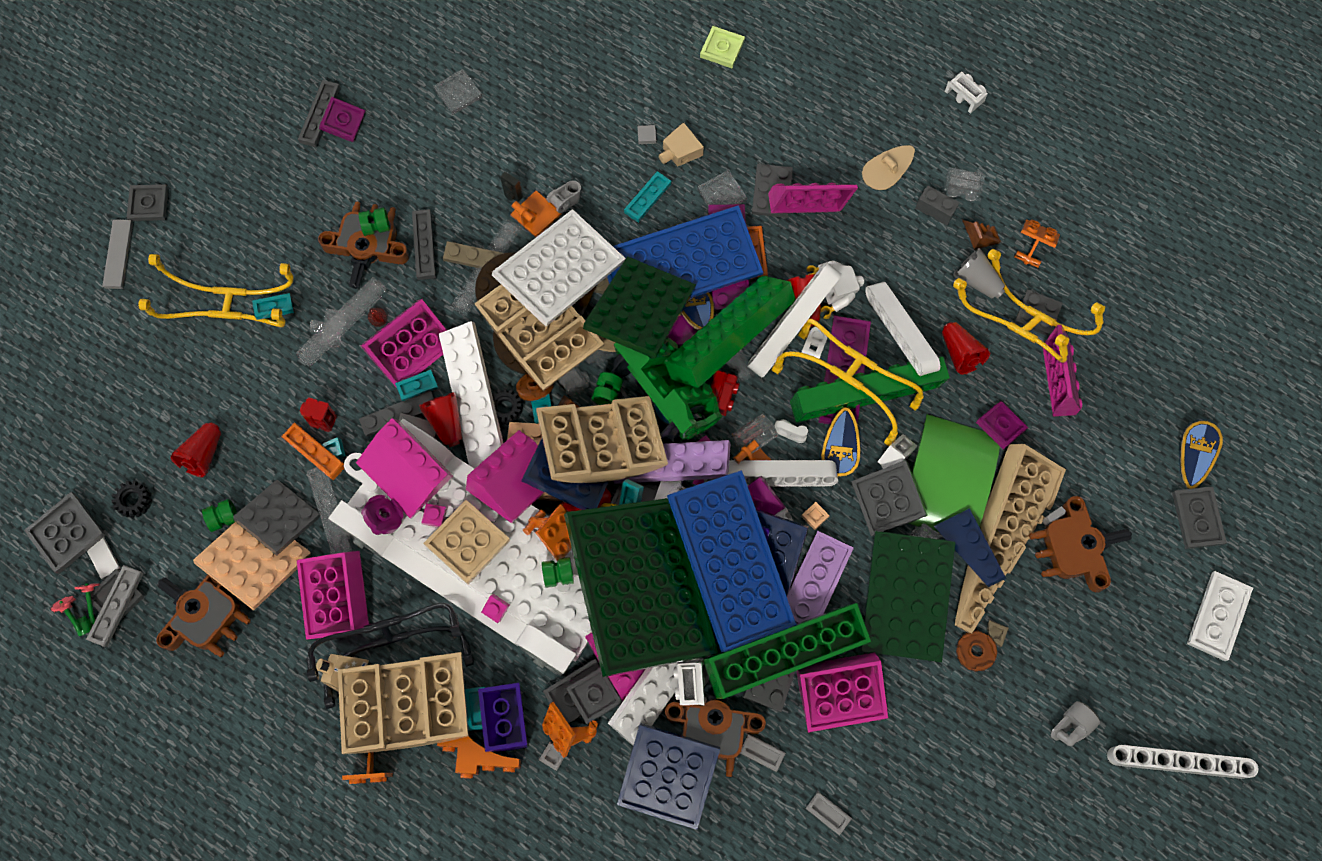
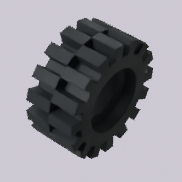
M503 388L502 392L500 389L497 390V394L493 392L492 397L499 424L503 425V423H506V425H509L510 422H516L515 419L520 418L523 408L518 394L514 393L511 389L507 391L505 388ZM503 401H508L512 404V409L508 413H501L498 411V405Z
M126 481V485L120 484V489L116 487L115 491H117V494H112V497L115 499L111 501L114 504V509L127 518L140 517V513L145 514L147 512L145 509L150 508L149 502H152L150 498L151 493L141 483ZM131 493H137L139 496L137 503L133 506H127L125 503L126 497Z

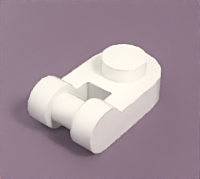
M817 327L812 328L801 353L820 359L827 336ZM811 345L818 347L816 351L809 348Z
M781 419L776 421L773 427L775 433L795 442L804 443L806 441L808 429L805 426L796 427L789 421Z

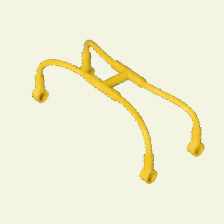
M992 249L988 253V259L992 261L993 268L1003 281L999 262L1001 252ZM961 278L955 280L953 287L957 289L959 299L968 310L979 316L999 322L1029 341L1036 342L1062 363L1067 361L1068 337L1060 334L1055 339V344L1059 346V355L1046 343L1038 339V336L1029 332L1041 321L1055 327L1062 324L1041 311L1022 303L1010 292L1006 285L1003 289L1008 297L1026 310L1028 314L1034 316V318L1025 326L1020 327L1013 322H1008L982 312L967 302L965 292L967 282ZM1096 302L1091 307V313L1094 314L1097 325L1094 330H1078L1062 325L1065 331L1078 335H1095L1100 332L1104 323L1103 313L1105 306Z
M159 254L149 255V264L154 265L172 280L193 289L213 292V294H225L222 311L208 310L175 314L156 313L151 307L149 299H140L139 309L146 311L148 315L161 319L191 316L238 320L250 319L277 327L285 326L282 309H272V320H256L253 315L242 314V312H230L233 295L269 294L282 291L291 286L294 276L290 271V264H280V274L285 275L288 282L279 287L264 290L217 286L212 288L196 285L174 276L165 269V266L160 261Z
M808 319L798 335L800 338L805 340L808 337L810 326L813 324L831 341L843 349L846 354L853 357L855 361L844 372L835 365L832 366L814 356L789 351L777 357L772 371L779 374L784 367V358L788 356L805 358L826 367L830 372L848 384L865 392L885 411L893 427L884 441V444L890 446L898 435L897 422L893 414L879 397L852 376L861 364H864L873 371L876 370L887 377L914 388L918 393L909 407L915 411L922 403L924 397L923 390L917 384L877 366L878 364L850 346L844 345L820 323L813 319Z

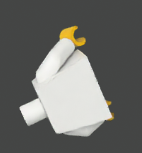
M836 261L827 262L841 273V277L826 295L828 305L832 304V306L822 307L821 312L829 311V314L825 315L824 319L830 318L833 311L837 312L848 306L855 298V294L860 290V287L863 286L864 278L862 276H855L851 266H844ZM823 264L818 265L817 268L810 265L806 270L807 272L813 271L810 274H816Z

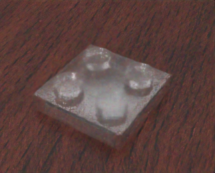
M463 69L433 86L435 92L452 115L483 98L482 93Z
M729 170L697 187L707 205L742 204L747 201V196Z

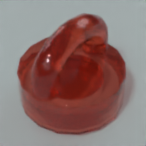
M371 308L368 313V320L374 327H381L387 322V314L381 308Z

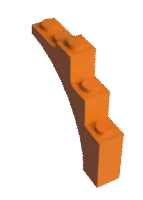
M470 736L437 743V746L443 748L442 751L455 752V748H458L455 773L461 774L460 778L473 779V775H479V767H482V771H494L495 767L503 768V772H515V769L521 768L520 759L504 757L493 752H485V748L478 745Z

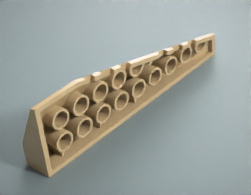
M1009 444L980 524V529L1005 576L1012 571L1026 549L1025 544L1030 539L1029 534L1034 533L1037 524L1043 522L1042 520L1045 517L1042 514L1045 508L1050 510L1053 506L1066 469L1026 444ZM968 565L959 600L955 626L968 633H972L983 617L987 604H991L995 598L993 595L997 588H1001L1005 581L1003 580L987 587Z

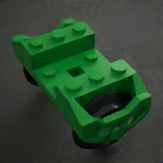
M667 337L655 359L616 342L614 343L618 356L614 360V368L611 373L620 378L632 373L670 424L660 435L662 442L670 440L672 443L683 439L689 440L696 434H701L714 426L723 417L719 412L717 398L708 384L704 382L699 388L671 380L664 361L678 349V345L673 340Z

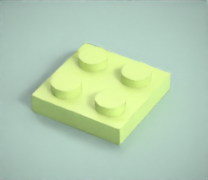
M712 26L700 53V58L733 68L745 37Z

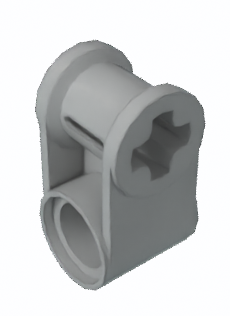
M568 181L561 187L551 191L546 200L556 207L558 213H563L579 202L581 185L577 181Z

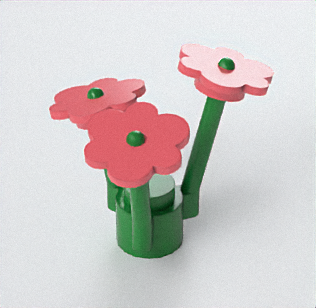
M86 583L85 585L74 587L86 593L88 619L86 615L76 619L70 611V608L73 607L71 604L76 601L73 596L57 601L51 608V611L54 613L58 611L66 613L78 636L89 633L96 621L93 614L90 591H93L94 587L99 586L100 583Z

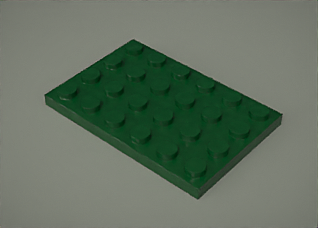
M627 256L584 322L583 329L655 359L693 294L696 284Z
M879 531L874 532L864 624L871 642L861 645V651L942 662L955 551L954 541Z

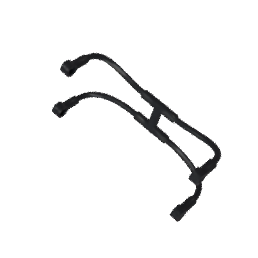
M436 603L403 616L392 617L366 625L364 628L329 635L315 641L308 651L307 677L309 682L319 680L315 656H313L317 646L330 640L361 633L367 634L377 630H381L384 638L374 640L372 643L351 650L342 656L351 657L364 650L389 645L417 634L447 631L452 633L454 639L460 637L462 640L461 646L466 667L474 665L470 644L461 632L458 617L453 607L447 603ZM446 608L450 613L451 627L434 626L409 632L404 631L392 635L389 629L390 626L397 625L404 620L433 609ZM324 684V704L326 709L335 707L336 704L332 688Z

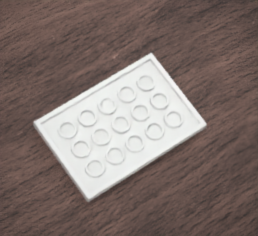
M572 209L492 271V276L540 322L548 326L621 266L626 258Z

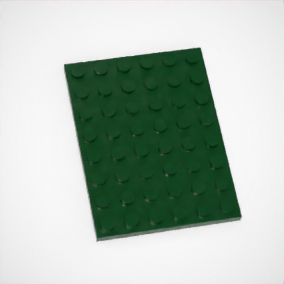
M668 498L571 511L564 514L603 677L718 654L709 616Z

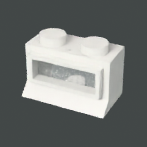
M960 72L954 79L948 81L945 89L946 93H949L952 89L958 93L956 96L958 103L966 100L971 104L968 110L970 114L985 101L988 94L984 86H978L973 81L971 75H965L963 72Z
M703 660L682 661L677 663V667H674V678L678 679L679 687L675 688L676 700H680V705H705L707 699L704 697L705 677H703L702 669L704 665Z

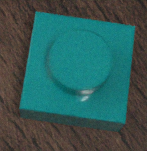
M336 437L321 444L338 459L345 457L340 438Z

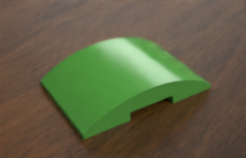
M926 415L911 472L928 516L908 524L938 532L934 527L935 525L970 508L980 527L1000 446L985 431Z

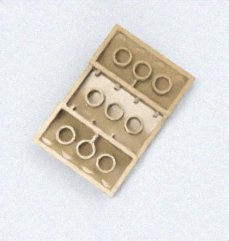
M499 285L475 303V306L504 345L543 391L604 346V343L597 334L583 329L585 320L572 306L548 326H545L503 285Z
M649 396L612 400V404L576 408L575 404L536 408L552 480L569 483L607 482L638 476L668 465Z
M461 652L423 657L415 661L387 665L374 664L338 670L342 754L405 749L469 736Z

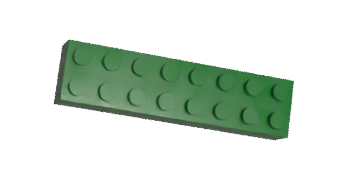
M767 276L759 277L755 283L735 298L726 308L722 309L717 316L711 319L702 329L698 330L689 340L685 341L680 348L664 361L671 380L699 388L795 302L796 299L791 282Z
M943 356L938 357L940 370L923 376L918 375L910 362L905 366L896 364L886 370L917 384L923 392L939 388L950 378ZM876 370L871 371V374L864 375V373H858L852 376L863 383V386L872 391L882 401L918 393L914 388L887 377ZM841 378L834 380V383L830 384L827 382L818 383L813 388H809V386L801 387L790 400L796 423L834 414L845 407L851 410L855 409L857 405L863 407L877 403L865 392L856 389Z
M857 603L803 621L795 626L727 652L703 659L716 698L724 699L867 644L871 640Z

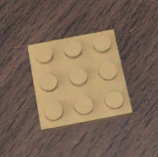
M465 500L423 544L469 585L511 540L470 502Z

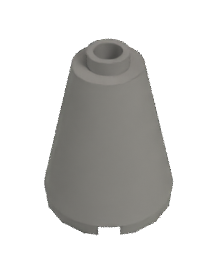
M980 248L974 251L961 264L962 266L959 271L956 270L953 273L955 278H961L967 282V285L991 299L994 297L999 298L1005 292L1003 289L1005 284Z

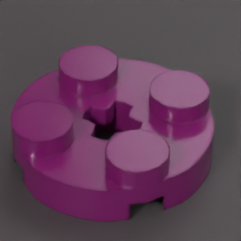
M384 495L371 497L361 510L365 523L375 535L391 534L402 524L404 513L401 506L394 499L389 500ZM379 511H381L382 514L385 513L387 516L385 518L382 517Z

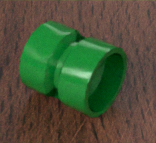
M385 207L374 209L373 213L369 210L358 213L364 236L373 235L376 231L379 233L390 231Z
M600 373L596 383L597 387L592 395V401L598 405L612 404V400L618 399L617 393L621 390L623 380L612 373Z
M230 499L219 502L217 507L211 505L202 509L204 521L211 532L223 528L224 524L229 526L235 523L233 516L237 512Z
M570 557L559 559L557 563L553 560L541 562L545 588L556 587L558 583L562 585L574 584Z

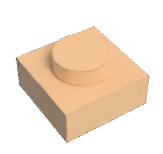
M815 502L801 517L816 530L829 518V515Z

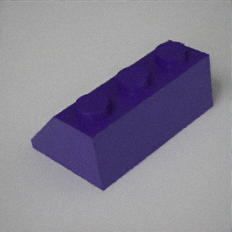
M513 683L478 689L485 752L528 748L520 684Z

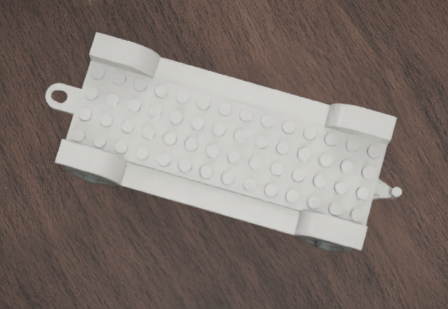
M405 419L400 421L453 475L427 504L446 507L445 521L467 500L511 540L467 585L423 544L439 528L421 523L425 506L412 519L404 513L402 524L391 534L375 535L363 519L361 510L373 496L384 495L389 500L391 498L362 469L355 471L350 466V462L353 459L358 460L362 454H350L345 459L344 468L350 476L361 482L362 485L348 504L341 500L328 519L340 526V529L354 540L353 543L361 549L365 547L372 553L382 556L504 638L520 646V649L533 658V662L539 667H546L552 672L562 675L572 661H577L588 644L585 636L592 632L577 567L571 549L564 558L570 557L574 584L562 585L558 583L556 587L545 588L541 562L553 560L557 563V560L537 536L536 531L539 528H534L530 535H526L523 532V528L529 523L528 520L534 517L539 509L531 505L513 523H510L466 490L467 475L474 470L473 467L455 457L439 441ZM379 511L382 517L385 518L387 516L385 513L382 514L381 511ZM492 594L510 604L499 623L481 613Z

